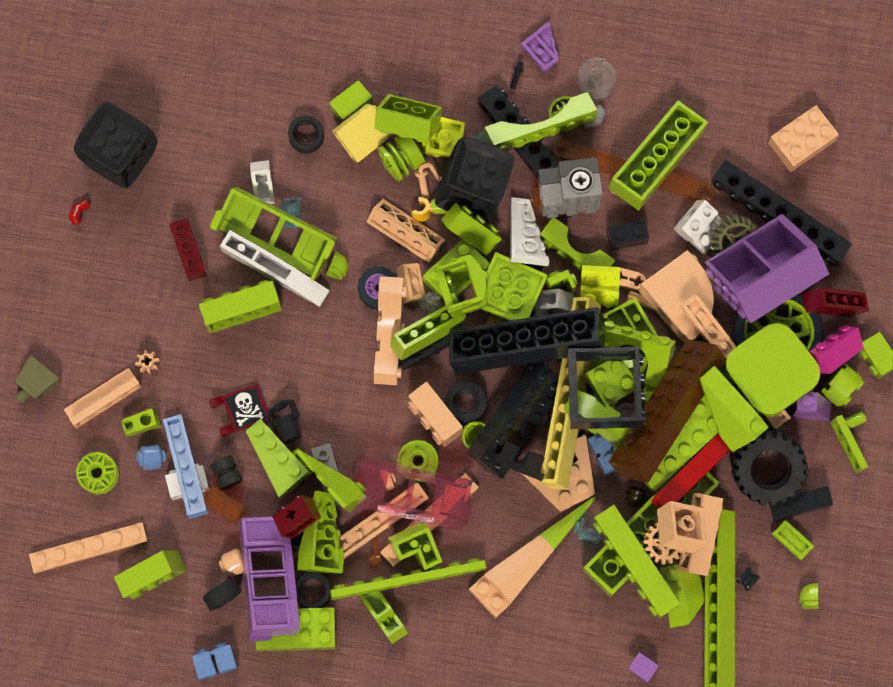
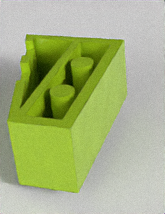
M636 297L603 314L605 321L613 322L617 326H629L633 330L647 331L652 335L658 336ZM639 349V354H643L644 357L645 354L641 349Z
M162 550L114 576V579L122 597L133 600L142 596V592L157 588L159 584L172 580L186 572L187 569L178 550Z

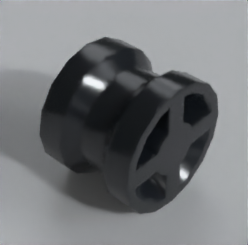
M748 567L736 582L743 584L744 589L748 591L758 581L760 576L758 574L755 575L752 569Z

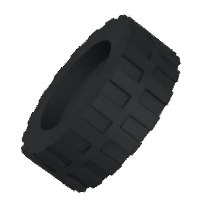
M461 381L456 385L454 384L448 390L445 397V405L458 422L463 425L472 421L478 422L479 419L483 418L487 409V397L480 385H476L475 382ZM462 394L472 395L476 401L475 408L470 412L459 410L457 407L459 396Z

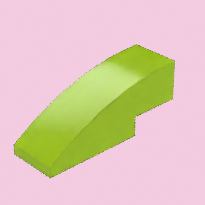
M380 591L359 595L391 644L408 634L404 625Z

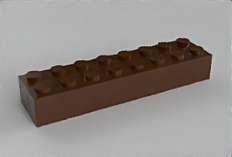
M686 340L642 408L646 409V421H642V428H630L608 461L619 476L647 483L650 481L704 396L699 378L713 366L720 371L727 360L716 344Z

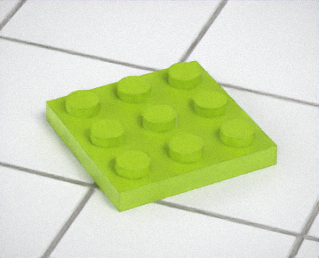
M495 252L486 271L488 273L486 278L488 287L487 306L481 309L507 321L529 318L548 275L522 263L510 262V258Z

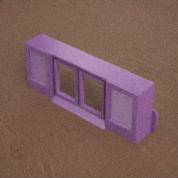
M272 517L241 518L239 532L250 640L268 641L272 636L295 635L300 629L290 538L281 536ZM281 551L283 569L252 571L251 552ZM284 576L286 595L255 597L253 578Z

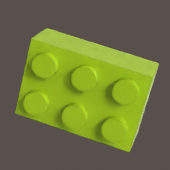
M388 94L376 108L374 129L380 130L382 133L397 134L402 138H413L418 142H429L440 128L442 107Z
M463 239L423 275V282L444 303L435 267L449 263L448 260L455 257L457 259L465 255H471L480 264L483 271H487L490 265L471 244ZM467 270L450 275L453 285L450 287L452 293L455 292L458 299L472 287Z

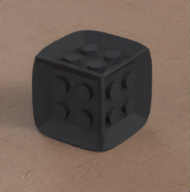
M105 101L97 108L80 132L74 145V152L78 159L90 169L112 183L127 189L149 162L158 141L155 133L142 121L120 107Z
M467 137L460 138L454 146L442 174L436 193L435 205L447 212L455 203L461 206L466 205L472 210L473 215L479 214L485 219V223H488L495 215L505 193L513 168L514 157L510 153L482 141Z

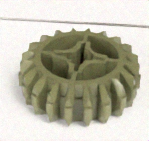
M733 214L732 218L728 215L725 216V221L719 219L720 225H714V228H716L715 232L710 231L713 238L708 239L709 242L713 243L709 246L711 250H714L713 256L735 244L729 236L735 238L738 242L745 235L748 236L756 231V225L751 224L752 221L750 219H745L742 215L738 217L736 214ZM739 226L738 228H735V230H733L732 232L727 231L731 227ZM723 237H724V238H725V242H724L723 247H722V239H723Z

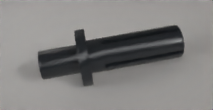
M518 61L517 67H513L514 74L510 83V88L516 89L520 74L524 72L522 70L523 62Z

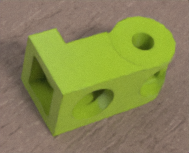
M153 408L121 421L126 437L161 427L157 411Z

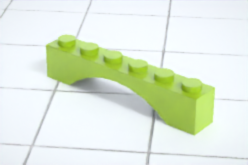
M586 92L571 97L567 105L559 113L545 121L524 125L501 121L486 126L483 138L487 144L504 151L515 147L520 148L526 143L537 142L544 137L555 136L561 131L572 130L576 126L593 122L596 118L597 108L589 93Z

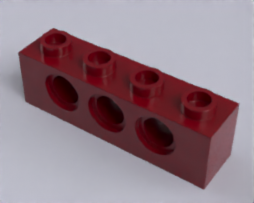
M818 288L802 294L806 313L852 317L869 311L866 292Z

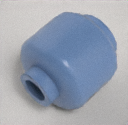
M159 445L141 446L140 450L136 452L138 467L141 466L143 470L160 469L162 462L166 461L165 451L161 450Z

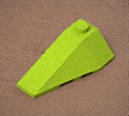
M715 366L699 378L706 400L711 407V414L716 421L719 436L731 452L754 441L769 428L759 414Z
M301 450L296 451L305 464L317 474V478L328 487L327 490L348 512H351L367 497L364 493L366 489L359 481L355 483Z
M315 491L313 501L321 518L304 530L299 548L297 570L343 574L344 550L341 548L339 541L341 534L340 530H337L336 525L337 512L334 497L328 492Z

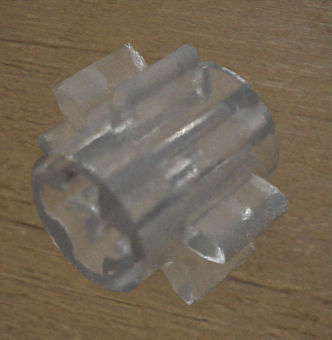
M428 292L421 297L419 306L422 312H426V316L443 307V300L440 296H436V292Z

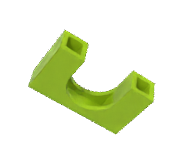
M605 321V348H614L626 344L639 347L648 361L644 385L656 388L672 363L676 341L670 340L666 336L659 337L647 331L640 332L633 330L629 326L621 327L613 322ZM591 361L589 370L598 367L606 361Z

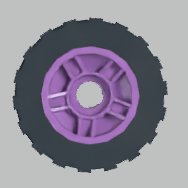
M383 266L367 269L358 281L360 300L364 302L365 306L373 310H378V291L375 289L376 285L379 286L380 276L396 277L394 272Z

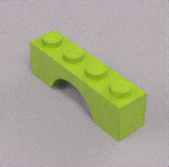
M552 218L540 234L541 241L546 248L550 249L551 247L556 251L557 256L563 260L568 259L571 261V265L581 271L582 265L614 266L615 260L600 249L590 254L575 251L568 242V227L556 218Z

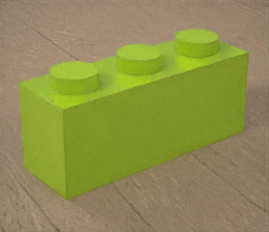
M455 203L441 219L450 231L486 256L502 239L498 234L499 230L493 224L487 225L483 217L479 214L473 215L472 210L466 205L461 206Z

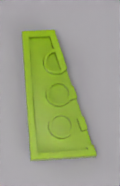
M261 419L246 430L281 500L310 473Z

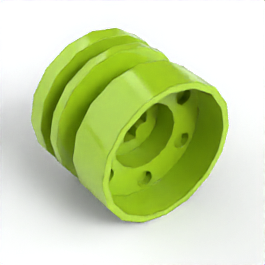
M396 136L394 138L395 148L391 143L387 142L385 143L387 150L383 146L377 148L385 169L397 182L403 180L402 174L405 177L409 176L408 166L413 171H416L420 165L426 162L412 138Z

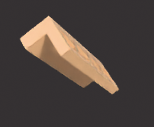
M384 199L372 209L367 223L428 263L433 260L437 250L446 240ZM383 206L384 208H386V209L389 210L390 212H387V211L383 210L381 207ZM429 239H433V240H435V241L438 242V243L435 244L434 242H432V241L429 240Z

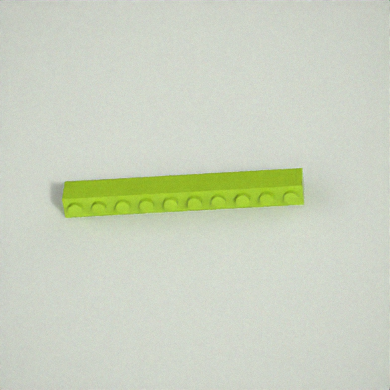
M722 509L718 523L719 528L715 538V548L711 558V568L708 576H705L704 687H735V511Z

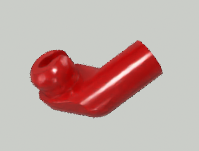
M87 199L72 206L68 218L73 225L81 223V212L91 207Z

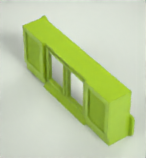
M238 187L231 188L222 210L216 211L210 224V228L215 231L222 230L228 233L231 230L292 267L310 275V279L313 281L318 279L337 240V237ZM262 209L280 217L269 243L251 234ZM286 220L304 229L292 255L274 246Z

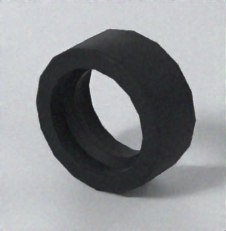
M298 117L289 126V141L296 151L304 154L313 153L323 144V127L314 117ZM307 124L313 126L317 131V138L314 143L310 145L300 144L295 138L298 127Z
M307 572L296 581L297 602L303 608H322L329 602L331 585L325 576L317 572ZM308 580H318L324 587L323 597L317 602L306 601L301 594L303 584Z
M230 578L211 589L202 599L209 610L213 611L233 600L242 590L235 579Z

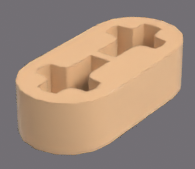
M620 268L621 277L627 278V280L620 279L619 287L639 291L641 284L635 286V282L629 281V279L636 280V278H640V282L643 283L646 281L645 276L639 272Z

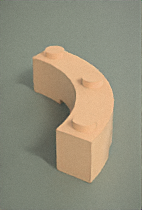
M380 276L374 384L397 385V378H401L402 366H398L399 358L391 349L390 344L393 335L405 328V324H401L402 298L406 297L407 286H403V278Z

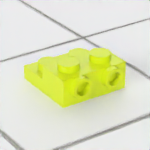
M441 117L440 128L430 141L418 142V148L421 149L420 152L436 158L440 156L450 158L457 141L464 135L465 122Z
M582 265L580 297H591L606 308L618 306L620 267Z

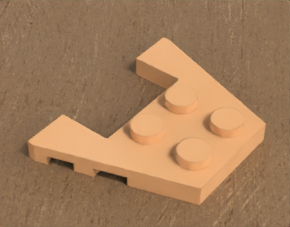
M585 435L577 438L574 454L578 461L572 463L568 490L550 489L540 483L539 480L522 474L559 512L595 495Z

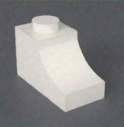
M269 160L250 163L254 196L269 204H275Z
M562 289L543 290L533 310H551L555 314L569 312L572 309L574 294Z

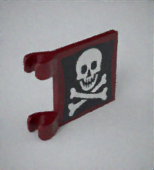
M258 384L209 400L212 409L223 404L225 405L232 424L220 428L222 437L251 427L259 419L263 422L270 420Z

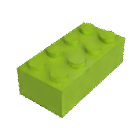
M264 280L251 288L250 286H245L235 293L226 292L216 299H204L203 303L199 304L209 334L282 311L273 281Z
M299 608L300 629L297 634L272 636L268 641H256V650L336 649L335 608Z

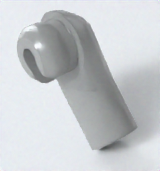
M601 105L596 106L595 120L589 124H583L584 129L598 126L602 123L606 111Z

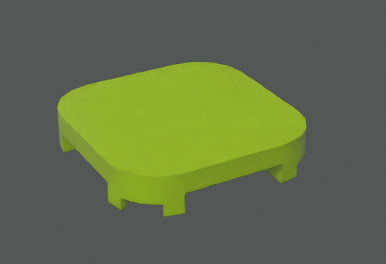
M780 323L765 326L729 353L725 363V373L728 379L730 378L752 408L763 416L774 417L779 415L783 410L811 392L818 384L820 378V368L815 359L789 327Z

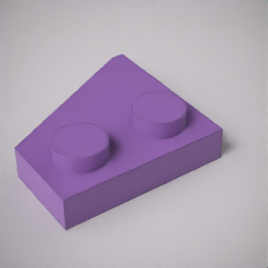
M549 22L521 43V47L544 73L559 62Z

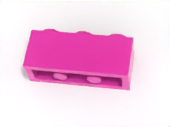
M849 325L841 326L838 328V331L829 335L826 340L818 343L809 352L817 362L820 373L831 374L864 348L859 328L850 327Z

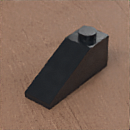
M829 486L798 493L793 499L790 496L786 499L787 502L783 504L781 501L776 502V505L770 506L773 520L776 521L828 509L833 506Z

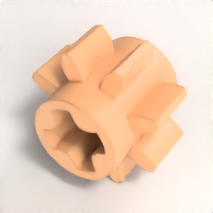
M144 350L143 355H137L139 362H136L135 365L138 367L142 366L140 368L141 373L147 371L151 375L152 370H158L156 363H159L160 360L159 358L154 359V351L148 354ZM146 359H150L151 361L149 362V366L145 365Z

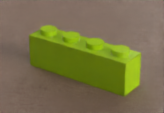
M444 306L395 333L390 347L402 361L450 334V330L462 327L466 314L452 317L448 313L447 307Z

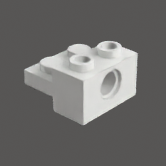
M697 200L673 229L685 241L693 244L702 254H706L710 249L709 246L713 244L708 240L713 238L710 231L715 232L716 228H714V225L719 226V219L721 218L717 215L718 212L706 200Z

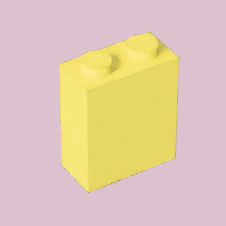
M365 104L332 130L338 141L355 162L361 161L393 136L392 133H382L380 130L374 129L377 108L375 105Z

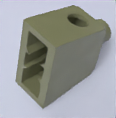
M30 356L15 380V383L21 388L15 398L22 404L30 396L36 401H40L62 381L34 357Z

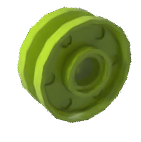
M415 440L408 442L402 447L398 455V465L401 473L412 482L421 483L428 481L438 470L439 460L437 452L426 441ZM416 457H421L424 459L422 465L416 466L413 464V460Z
M101 452L89 453L78 463L76 469L77 480L89 493L96 495L106 494L116 486L119 479V468L115 461L107 454ZM102 469V475L94 478L95 470Z

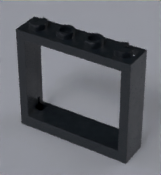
M639 347L568 349L570 429L642 428V421H646V409H642V402H645V390H641V384H644V372H640V366H643V354H639ZM633 360L635 417L578 418L576 361Z

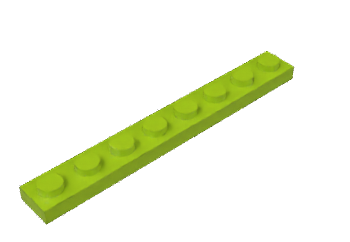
M479 558L468 560L467 564L460 565V562L448 564L449 567L442 569L441 566H434L429 568L430 571L414 570L410 572L411 575L403 576V573L391 575L390 579L384 580L383 577L374 578L370 583L357 581L353 583V586L345 587V584L333 587L334 590H330L331 600L484 571L486 564L485 560L479 561Z

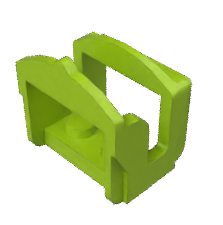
M465 255L457 259L455 257L448 260L449 263L434 268L448 313L452 317L487 306L488 287L486 278L488 273L483 271L480 264L471 255ZM467 270L476 297L459 303L456 293H452L450 287L453 285L450 275Z

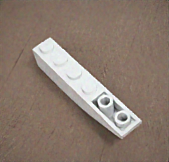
M229 230L220 245L223 253L318 307L322 305L329 293L328 289L311 280L307 275Z

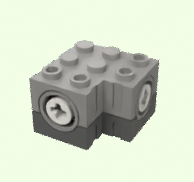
M597 157L562 161L558 163L556 168L540 169L538 171L537 182L542 217L556 218L560 214L573 216L577 212L591 214L599 210L602 188Z

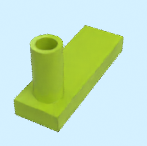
M863 412L856 413L845 419L840 415L830 422L856 474L868 467L850 431L851 428L866 422V416Z

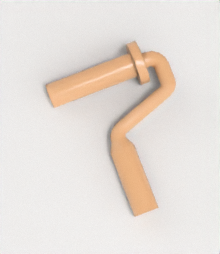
M429 162L420 165L418 170L415 171V176L419 179L421 196L427 200L429 199L426 181L428 171L424 168L429 167L437 181L440 182L441 177Z

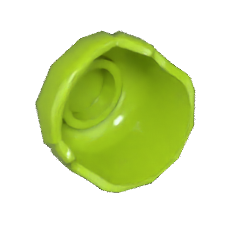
M472 421L463 428L461 440L467 448H470L484 428L485 424L482 422Z

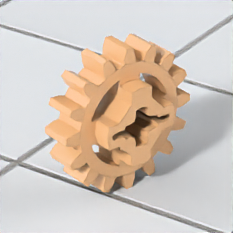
M658 522L654 523L655 528L652 526L648 527L650 533L643 534L647 537L646 540L642 541L647 546L644 550L649 552L648 556L650 558L654 557V563H657L659 559L661 564H665L666 560L668 563H673L672 558L679 559L678 553H683L684 551L674 549L669 554L671 548L661 547L659 543H656L660 542L659 532L658 536L652 539L654 534L659 531ZM652 546L658 550V554L653 550Z

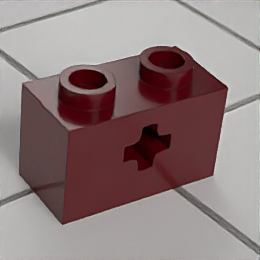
M300 495L295 497L289 505L280 508L278 513L272 518L281 536L293 539L319 520L321 515L312 498Z

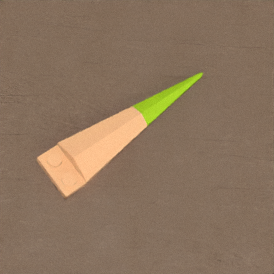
M596 496L589 499L488 571L469 588V591L495 619L513 602L593 503Z

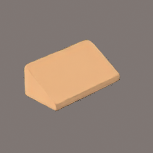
M419 263L402 264L397 267L398 278H403V286H407L406 297L402 298L403 303L409 304L426 300Z

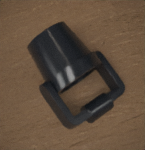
M282 400L268 410V417L275 431L278 430L284 443H291L302 437L298 422L300 415L294 400ZM289 405L292 413L276 419L274 413Z

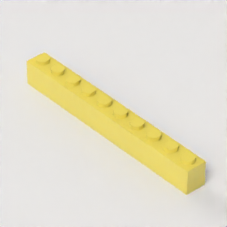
M574 297L571 311L599 307L600 309L601 305L591 297ZM562 358L545 459L542 467V473L545 476L540 481V483L550 489L568 490L579 430L570 429V419L564 409L569 400L568 358ZM576 361L577 390L585 393L587 380L584 374L589 372L591 361Z

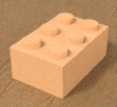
M816 105L772 135L768 144L787 169L792 172L834 143L839 134Z
M427 382L408 395V408L414 415L418 414L420 416V423L426 430H431L432 438L437 445L442 444L445 448L461 435L463 431L462 425Z

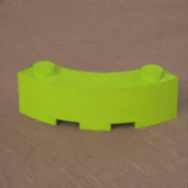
M577 390L578 418H613L621 415L609 405L605 408L596 401L597 398ZM568 400V402L564 406V409L568 414V418L570 419V409ZM630 428L593 430L604 437L613 446V449L616 450Z

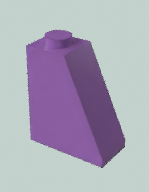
M809 392L791 405V418L830 421V401L817 392Z

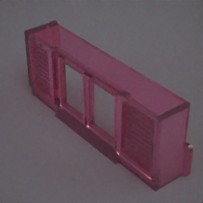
M361 455L355 457L352 481L355 483L359 481L366 489L364 493L367 496L356 507L462 530L463 526L468 524L471 513V505L468 503L473 484L472 480L363 457ZM389 473L410 478L404 506L383 502ZM416 479L436 484L431 512L410 508Z

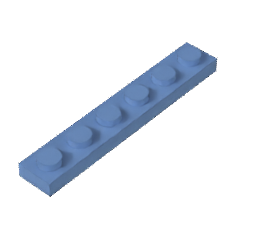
M180 414L163 419L187 516L189 519L206 515L208 512L183 417Z

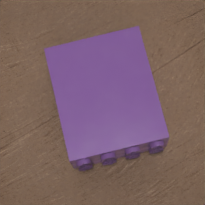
M783 214L705 262L708 268L706 273L715 282L713 284L715 291L721 294L726 303L729 302L731 308L734 311L737 310L739 316L742 319L745 318L749 323H752L829 275L816 244Z

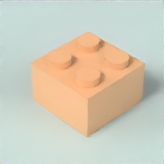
M670 501L657 509L661 547L693 553L706 545L703 508Z

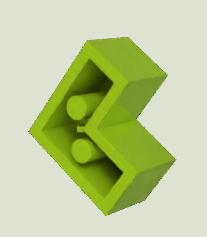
M424 522L388 537L393 553L400 561L415 554L419 565L424 570L442 562L430 529Z

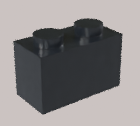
M645 220L607 228L606 234L610 251L648 244L649 235Z

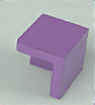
M639 652L630 665L629 670L638 675L640 680L647 684L659 665Z

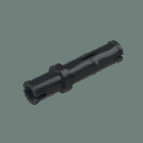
M450 334L402 361L399 360L403 371L434 354H440V351L448 348Z

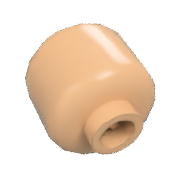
M233 549L221 556L219 565L224 575L235 577L244 573L242 552L239 549Z

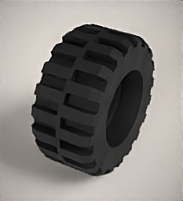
M768 428L754 441L732 453L734 457L731 459L730 465L732 466L731 473L736 485L743 495H746L753 502L757 501L760 505L769 503L770 506H774L776 502L781 501L782 504L787 502L786 499L790 496L793 499L797 495L795 492L803 488V480L807 479L808 474L806 470L808 469V463L805 459L804 451L791 435H787L782 430L775 431L774 428ZM766 450L781 452L787 461L784 475L772 483L757 481L751 472V465L755 457Z

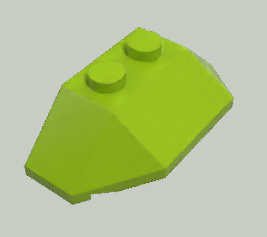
M670 549L669 554H671L674 549ZM678 553L679 559L672 558L673 563H668L666 560L665 564H661L660 559L656 563L658 571L680 602L677 608L667 613L670 628L689 625L705 602L700 574L678 570L681 553Z

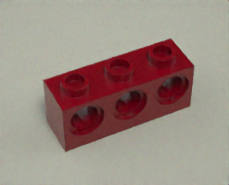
M185 218L170 223L169 226L189 282L207 276L188 219Z

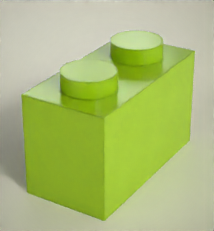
M358 80L329 102V106L337 118L344 122L365 104L372 105L373 97Z
M881 332L862 342L864 348L858 354L863 360L867 361L869 371L873 376H877L880 379L893 371V351Z

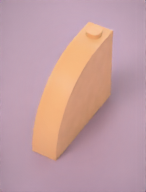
M687 250L644 281L639 288L640 294L683 344L687 339L698 340L701 336L700 332L680 306L697 294L712 314L714 296L709 277L694 254Z

